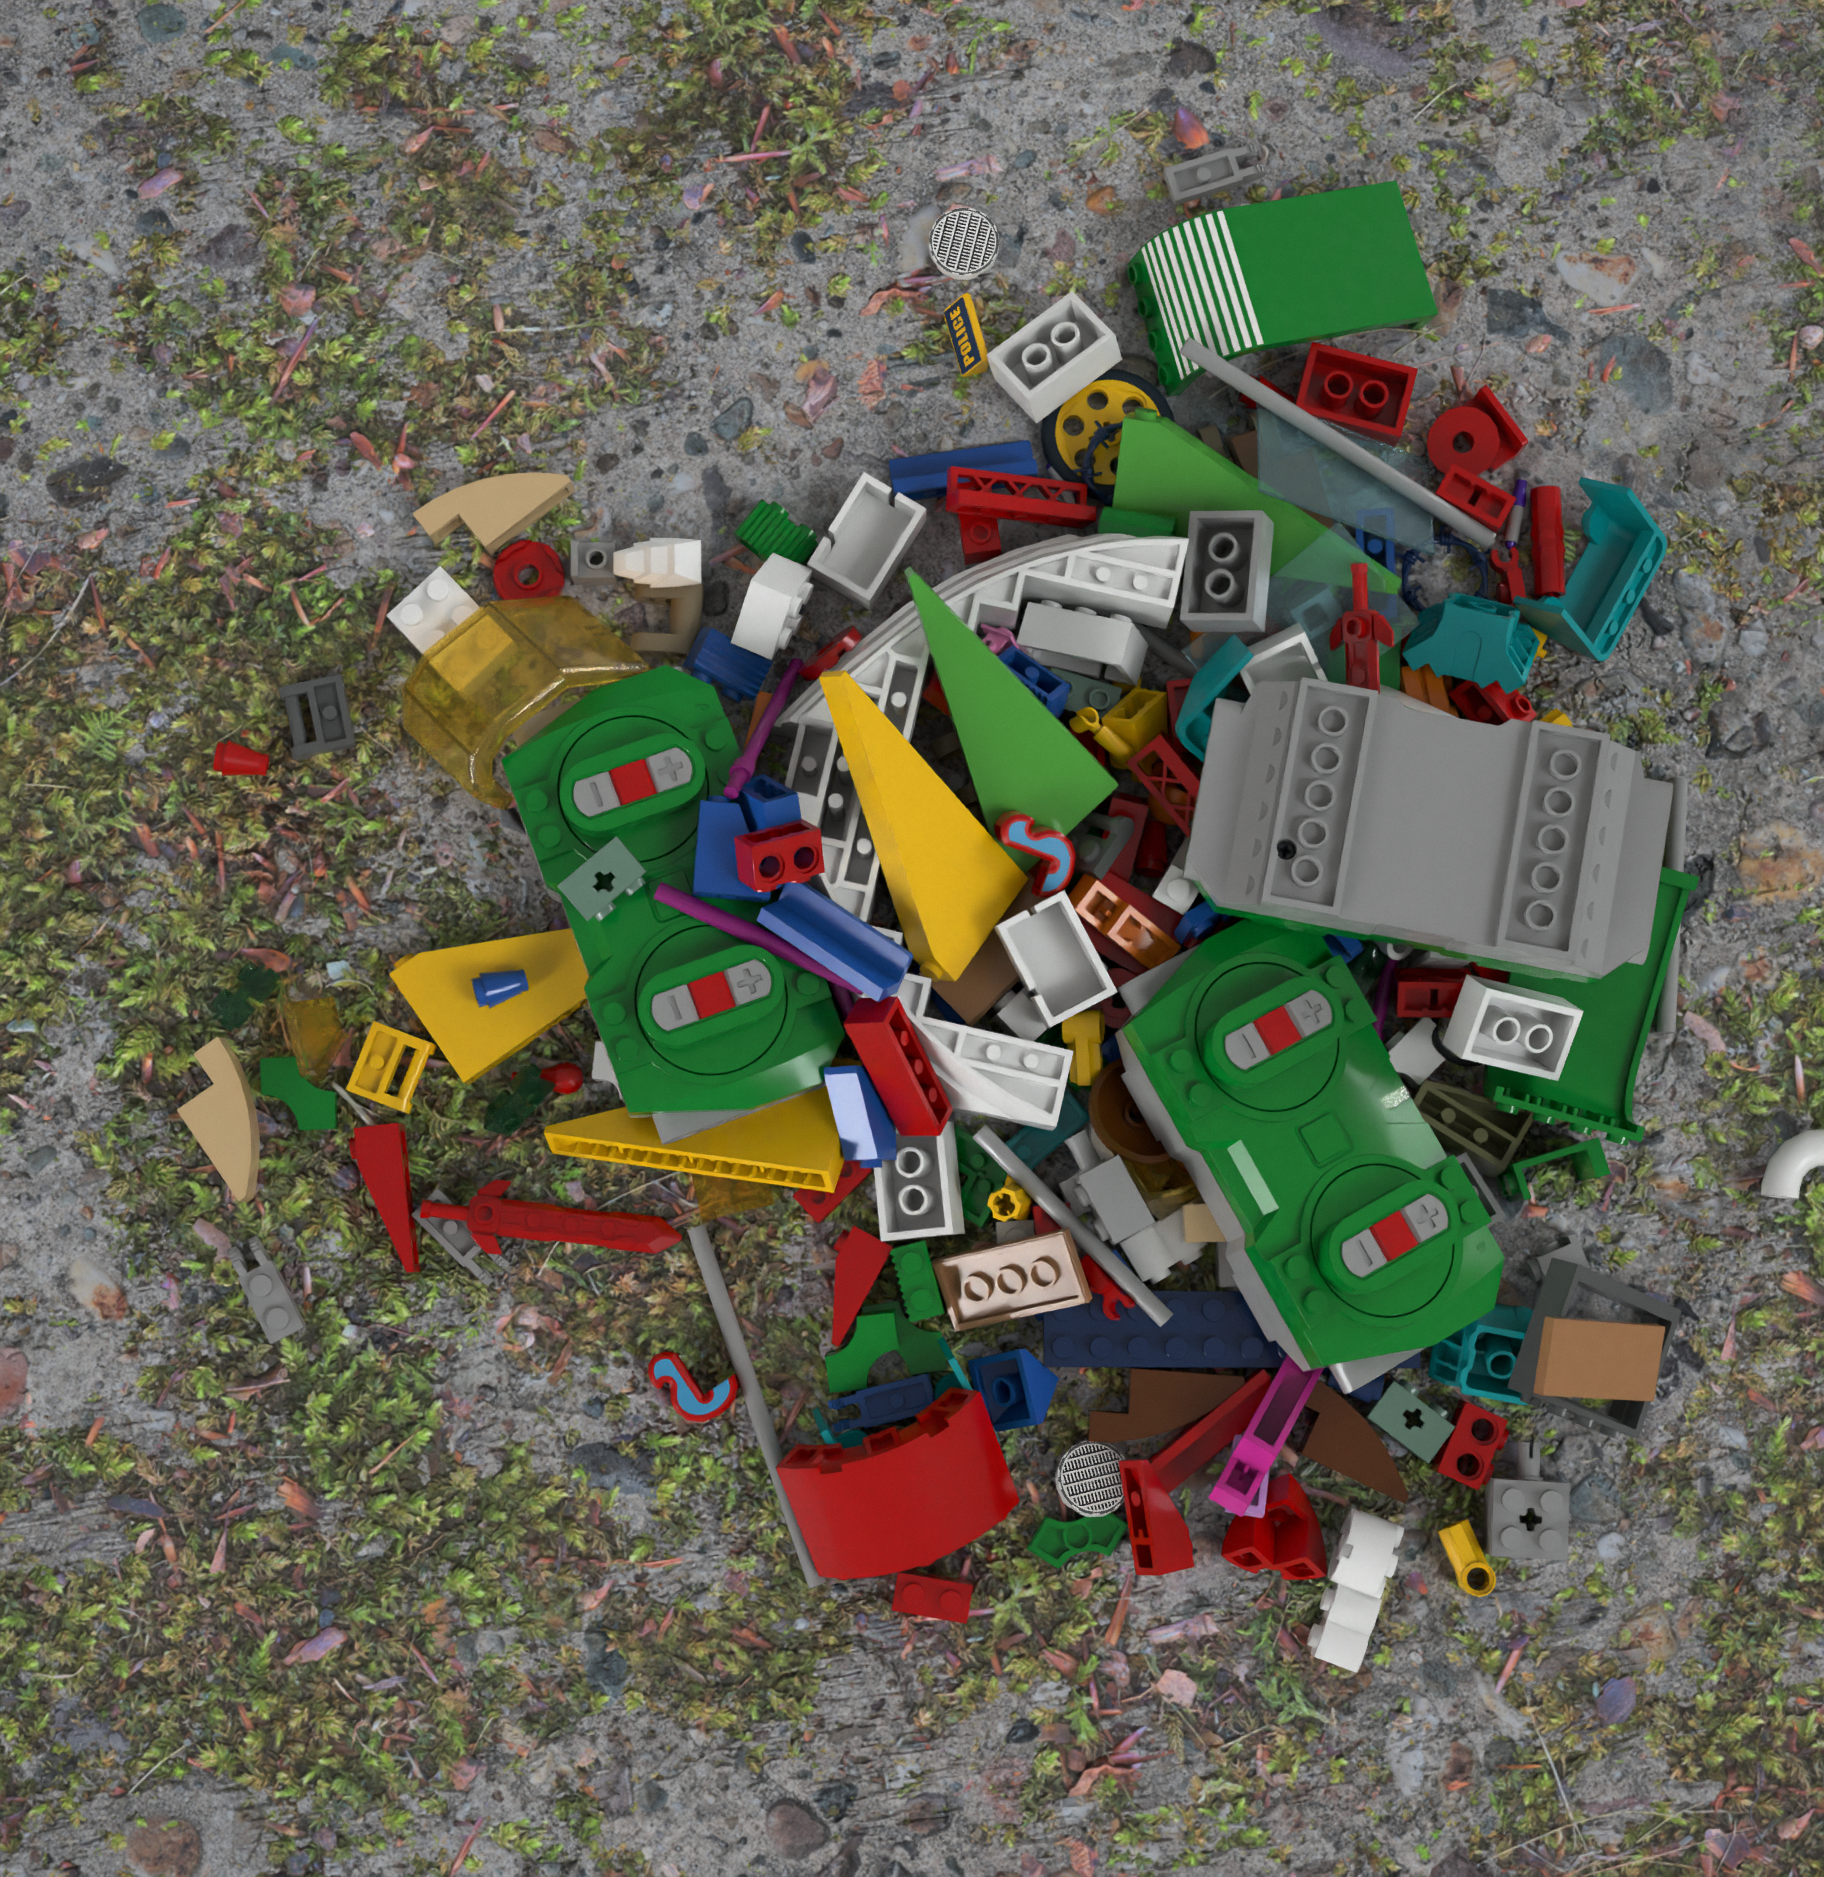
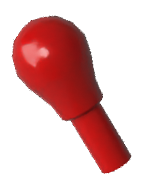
M563 1062L549 1068H542L540 1071L512 1072L511 1081L512 1086H540L541 1089H549L560 1094L569 1095L576 1093L584 1083V1074L576 1064Z

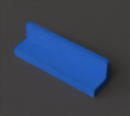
M1029 440L891 459L889 461L893 498L899 492L913 501L946 496L947 469L950 466L1030 477L1038 476L1036 459H1033L1031 442ZM958 477V483L970 481L967 478ZM995 482L991 485L992 490L1006 488L1003 483Z
M805 882L785 883L778 901L763 907L756 920L877 1002L897 993L913 959L911 952Z

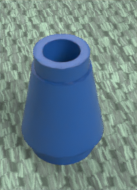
M523 969L479 973L480 977L471 979L479 1008L488 1006L490 1009L529 990Z

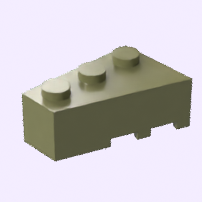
M1424 1080L1416 1087L1409 1097L1412 1098L1425 1123H1429L1442 1148L1450 1154H1454L1455 1157L1466 1152L1476 1169L1491 1179L1505 1171L1533 1121L1532 1111L1519 1108L1517 1115L1495 1109L1497 1102L1487 1097Z

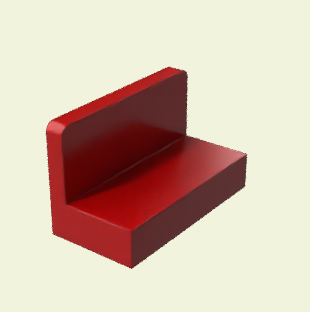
M1487 385L1481 387L1474 398L1462 405L1480 409L1488 414L1498 427L1500 449L1498 457L1491 468L1488 469L1491 474L1520 455L1529 443L1528 439ZM1461 433L1472 448L1474 445L1472 435Z

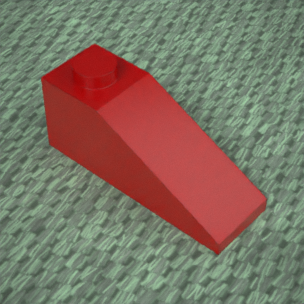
M853 1226L850 1232L843 1229L833 1248L839 1251L835 1259L832 1344L838 1347L845 1338L893 1249L892 1246L856 1226Z
M1147 1459L1118 1461L1136 1575L1160 1576L1194 1567L1193 1545L1190 1540L1189 1529Z

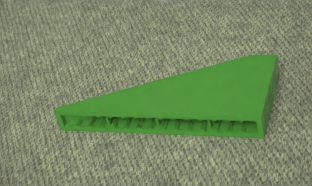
M1135 408V412H1130L1123 418L1112 508L1177 518L1176 537L1188 538L1190 511L1263 510L1274 523L1270 564L1271 575L1352 588L1351 564L1368 563V590L1397 595L1402 584L1401 578L1169 418L1157 416V411L1149 408Z
M909 566L904 572L986 831L1025 874L1041 858L999 842L994 830L995 822L999 816L1007 811H1019L1031 816L1035 820V824L1031 828L1039 826L1051 827L1066 836L1112 793L1119 784L1104 766Z

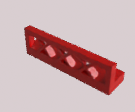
M950 466L947 469L946 512L1083 529L1096 521V507L1087 505V484ZM958 477L969 479L978 491L957 490ZM981 480L989 482L984 485ZM995 482L1003 483L1012 496L991 493L988 488ZM1015 485H1020L1023 487L1018 489ZM1028 487H1035L1046 500L1027 498L1022 493ZM1050 490H1057V491L1052 494ZM1063 491L1076 493V504L1059 502L1056 497Z
M1161 730L1150 739L1146 746L1127 760L1126 764L1189 838L1191 829L1189 815L1190 810L1194 811L1195 805H1191V795L1196 800L1201 776L1165 732ZM1154 750L1164 762L1163 775L1146 774L1138 762ZM1167 768H1169L1176 777L1167 776ZM1153 781H1162L1161 791ZM1166 782L1183 784L1188 790L1186 804L1170 803L1165 797ZM1176 809L1186 810L1185 819Z
M1257 1368L1244 1379L1243 1386L1215 1409L1192 1422L1148 1459L1167 1493L1173 1491L1233 1441L1235 1434L1240 1435L1246 1430L1272 1383L1269 1380L1271 1377L1264 1369Z

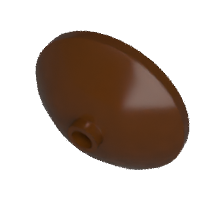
M1122 1058L1111 1062L1095 1078L1089 1093L1088 1110L1094 1131L1115 1155L1119 1154L1120 1158L1139 1165H1156L1169 1161L1172 1157H1169L1161 1140L1156 1141L1120 1076L1126 1072ZM1129 1113L1136 1115L1138 1123L1130 1119Z

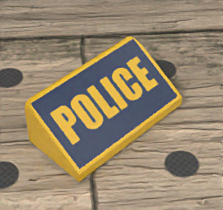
M965 293L945 309L944 318L960 373L963 377H968L986 372L989 362L986 356L988 352L971 294Z

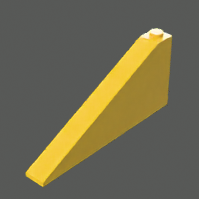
M845 670L822 672L819 680L909 952L913 954L914 960L921 966L919 969L925 977L931 978L935 982L939 980L956 982L1029 878Z
M571 928L420 952L415 956L413 953H410L399 959L394 964L396 969L389 973L463 1083L467 1085L475 1082L588 1003L584 991L588 975ZM524 970L529 987L528 991H524L490 1009L488 1006L478 1007L471 979L480 977L479 973Z
M834 1058L831 1067L862 1066L861 1061H856L852 1058ZM827 1086L665 1145L661 1142L653 1117L630 1118L626 1107L549 1125L544 1130V1135L552 1154L832 1193L835 1191L845 1160Z

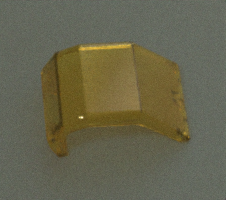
M570 595L489 601L422 654L402 686L403 727L470 795L483 803L507 810L514 798L492 778V760L507 737L567 688L617 682L649 671L651 666L581 602Z

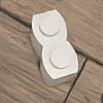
M1182 1205L1157 1219L1156 1223L1119 1242L1120 1247L1141 1282L1149 1279L1153 1285L1169 1276L1171 1272L1168 1267L1181 1260L1185 1266L1203 1255L1200 1248L1207 1245L1206 1242L1183 1243Z
M1335 1582L1332 1589L1326 1587L1320 1602V1609L1324 1610L1323 1618L1320 1625L1313 1624L1307 1641V1645L1312 1647L1310 1654L1318 1659L1357 1673L1364 1658L1382 1599L1371 1597Z

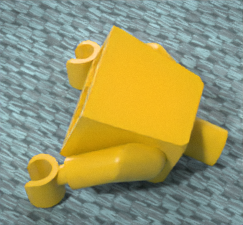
M1139 676L1137 686L1112 681L1113 686L1122 688L1121 694L1131 692L1102 717L1103 726L1099 724V715L1092 707H1085L1076 711L1078 716L1070 719L1069 723L1071 728L1077 733L1090 730L1094 734L1093 739L1108 751L1111 764L1115 768L1129 769L1132 781L1142 783L1126 764V761L1146 746L1150 739L1161 730L1168 736L1167 692L1151 691L1147 688L1142 689L1140 687L1141 677ZM1153 750L1140 760L1138 764L1146 774L1152 775V764L1159 756Z

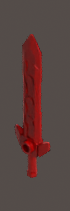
M1368 563L1351 564L1353 611H1346L1342 618H1338L1330 633V650L1335 651L1345 644L1346 685L1376 690L1380 694L1379 642L1388 647H1394V631L1384 615H1380L1376 610H1368Z
M497 1179L479 1189L477 1196L470 1200L469 1206L432 1202V1200L422 1199L420 1218L429 1219L430 1217L467 1221L466 1225L469 1232L472 1233V1240L486 1254L495 1255L502 1254L495 1236H493L495 1234L501 1237L602 1246L608 1249L657 1254L682 1240V1235L661 1217L558 1207L554 1204L510 1199L499 1200L498 1198H501L511 1185V1181Z

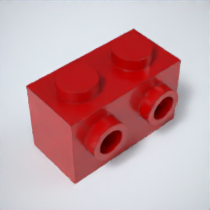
M1462 679L1448 694L1470 721L1499 726L1510 719L1531 722L1537 715L1530 701L1525 696L1521 695L1517 689L1506 695L1497 680L1481 689L1478 683Z

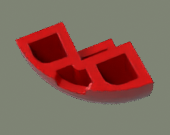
M1290 1473L1282 1475L1268 1483L1265 1515L1263 1518L1235 1515L1224 1538L1221 1556L1241 1569L1255 1574L1260 1569L1268 1568L1270 1570H1279L1281 1578L1286 1580H1306L1327 1576L1326 1552L1322 1532L1314 1509L1297 1480Z

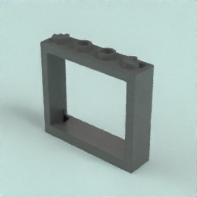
M1552 1258L1507 1388L1522 1393L1520 1401L1532 1406L1542 1408L1544 1403L1549 1404L1546 1411L1565 1419H1569L1570 1414L1575 1415L1573 1422L1595 1430L1598 1424L1601 1426L1599 1433L1618 1440L1619 1434L1622 1433L1638 1439L1651 1401L1613 1400L1609 1415H1606L1564 1397L1542 1396L1533 1393L1545 1316L1566 1318L1578 1285L1642 1313L1640 1323L1665 1326L1658 1383L1682 1310L1579 1264Z

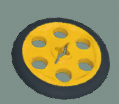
M1121 369L1107 370L1042 419L1041 443L1048 464L1053 467L1064 481L1086 484L1084 479L1081 478L1080 472L1073 473L1072 470L1080 469L1076 465L1074 458L1080 452H1087L1088 444L1094 436V431L1099 429L1094 422L1098 420L1102 427L1122 422L1126 416L1122 409L1123 404L1128 400H1136L1142 405V408L1154 409L1157 411V416L1167 417L1175 423L1174 414L1161 392L1153 384L1137 374ZM1093 393H1102L1107 398L1108 404L1101 410H1095L1088 405L1087 398ZM1071 418L1080 420L1084 426L1083 432L1077 436H1071L1064 431V423ZM1122 428L1115 430L1118 433L1115 434L1113 442H1109L1108 439L1105 441L1109 446L1108 449L1100 442L1092 453L1095 458V464L1093 465L1094 473L1102 471V475L1095 476L1093 479L1097 489L1106 495H1114L1116 475L1110 470V464L1119 457ZM1087 486V497L1097 499Z

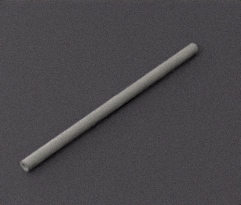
M1189 337L1182 346L1180 354L1475 543L1487 549L1496 536L1495 532Z
M705 1224L691 1228L687 1232L808 1588L816 1587L825 1583L826 1579L817 1573L775 1468L784 1459Z

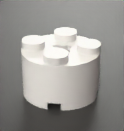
M1352 1508L1341 1527L1340 1533H1342L1339 1544L1334 1547L1328 1569V1578L1339 1585L1380 1599L1386 1584V1577L1392 1578L1396 1569L1398 1556L1392 1553L1394 1547L1398 1548L1401 1542L1404 1527Z

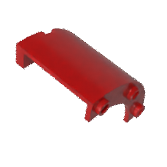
M949 1387L931 1405L915 1415L917 1422L900 1431L893 1426L879 1433L864 1437L863 1445L843 1449L841 1443L825 1445L797 1444L775 1467L819 1576L847 1580L888 1575L917 1566L926 1567L933 1564L937 1559L972 1542L997 1523L1007 1518L1008 1513L1020 1500L980 1391Z

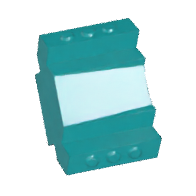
M1455 592L1448 593V597L1443 599V603L1437 602L1419 613L1402 654L1412 671L1429 663L1437 678L1442 675H1450L1476 682L1481 689L1497 680L1507 695L1525 684L1540 641L1529 624L1518 622L1521 612L1518 607Z
M1495 1303L1494 1310L1433 1345L1428 1376L1445 1385L1459 1387L1462 1394L1527 1406V1403L1520 1401L1522 1393L1509 1389L1507 1386L1533 1310L1525 1306H1509Z

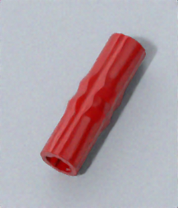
M1550 485L1539 486L1530 490V538L1532 542L1531 556L1534 573V596L1538 599L1545 595L1560 598L1566 595L1564 569L1566 549L1563 542L1565 531L1562 523L1561 488Z

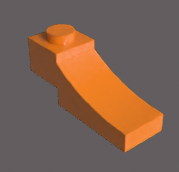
M1087 874L1083 875L1068 895L1078 917L1119 946L1148 970L1172 959L1181 948L1179 944L1130 904L1122 901L1097 879Z

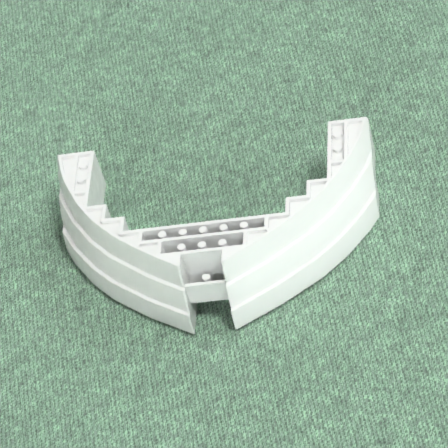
M1118 533L1094 534L1086 537L1066 534L1014 549L953 575L932 589L976 635H985L981 628L982 623L994 628L1002 626L1015 634L1020 608H1026L1028 602L1040 604L1041 600L1059 603L1062 605V609L1075 611L1076 607H1084L1100 615L1110 617L1111 614H1119L1130 618L1132 622L1166 629L1174 608L1189 538L1168 536L1135 537ZM914 600L905 604L862 639L851 652L848 651L841 656L838 663L829 670H845L909 743L911 742L922 691L933 666V660ZM818 678L776 720L771 733L796 739L784 786L798 793L801 818L821 829L825 872L811 876V879L805 883L872 926L876 909L875 891L881 864ZM872 926L903 947V933ZM906 973L897 993L889 997L898 996L952 1105L953 1111L976 1117L980 1114L1053 1131L1057 1126L1074 1051L926 1017L931 996L932 979ZM826 979L827 984H828V987H829L830 992H831V995H832V998H833V1000L835 1001L836 1005L838 1006V1004H837V1002H836V999H835V997H834V994H833V992H832V989H831V987H830V984H829L828 980ZM848 990L854 1005L858 998H871L865 993L859 995Z

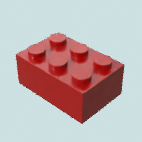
M1312 342L1306 355L1294 404L1346 438L1394 450L1401 438L1418 369Z

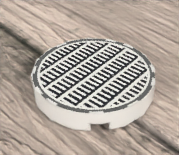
M956 208L945 212L935 221L929 233V253L931 259H933V262L943 274L953 279L971 280L993 267L999 253V234L995 224L986 214L973 208Z
M1083 1441L1072 1446L1061 1458L1055 1473L1056 1489L1063 1503L1086 1517H1103L1115 1511L1124 1501L1118 1462L1125 1460L1124 1456L1114 1446L1104 1442Z

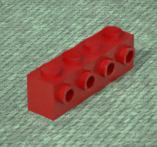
M898 996L887 997L880 1002L872 998H858L845 1020L844 1026L900 1136H940L953 1108Z

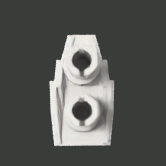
M650 537V541L633 543L631 548L613 552V574L633 579L634 583L648 584L650 588L702 584L701 540Z

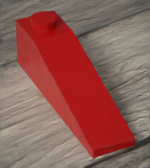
M397 1122L354 1128V1137H350L349 1140L351 1157L353 1160L357 1159L359 1170L406 1272H421L415 1218L411 1215L414 1212L405 1124Z

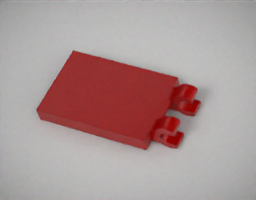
M1107 871L1102 880L1097 879L1122 901L1130 904L1185 949L1189 950L1204 941L1202 938L1197 940L1193 937L1181 944L1174 936V931L1183 915ZM1079 917L1097 953L1137 976L1149 971Z

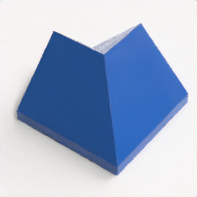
M1021 1347L968 1360L974 1390L981 1392L991 1423L996 1432L1043 1423L1059 1378L1047 1367H1044L1030 1352Z

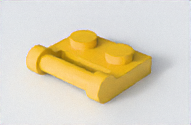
M373 1021L346 1090L410 1114L413 1106L410 1103L427 1059L429 1055L433 1056L437 1045ZM409 1046L416 1050L398 1095L394 1097L387 1094L405 1047Z

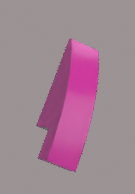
M1287 1354L1210 1493L1209 1499L1240 1517L1244 1515L1266 1473L1280 1452L1324 1368L1303 1372Z

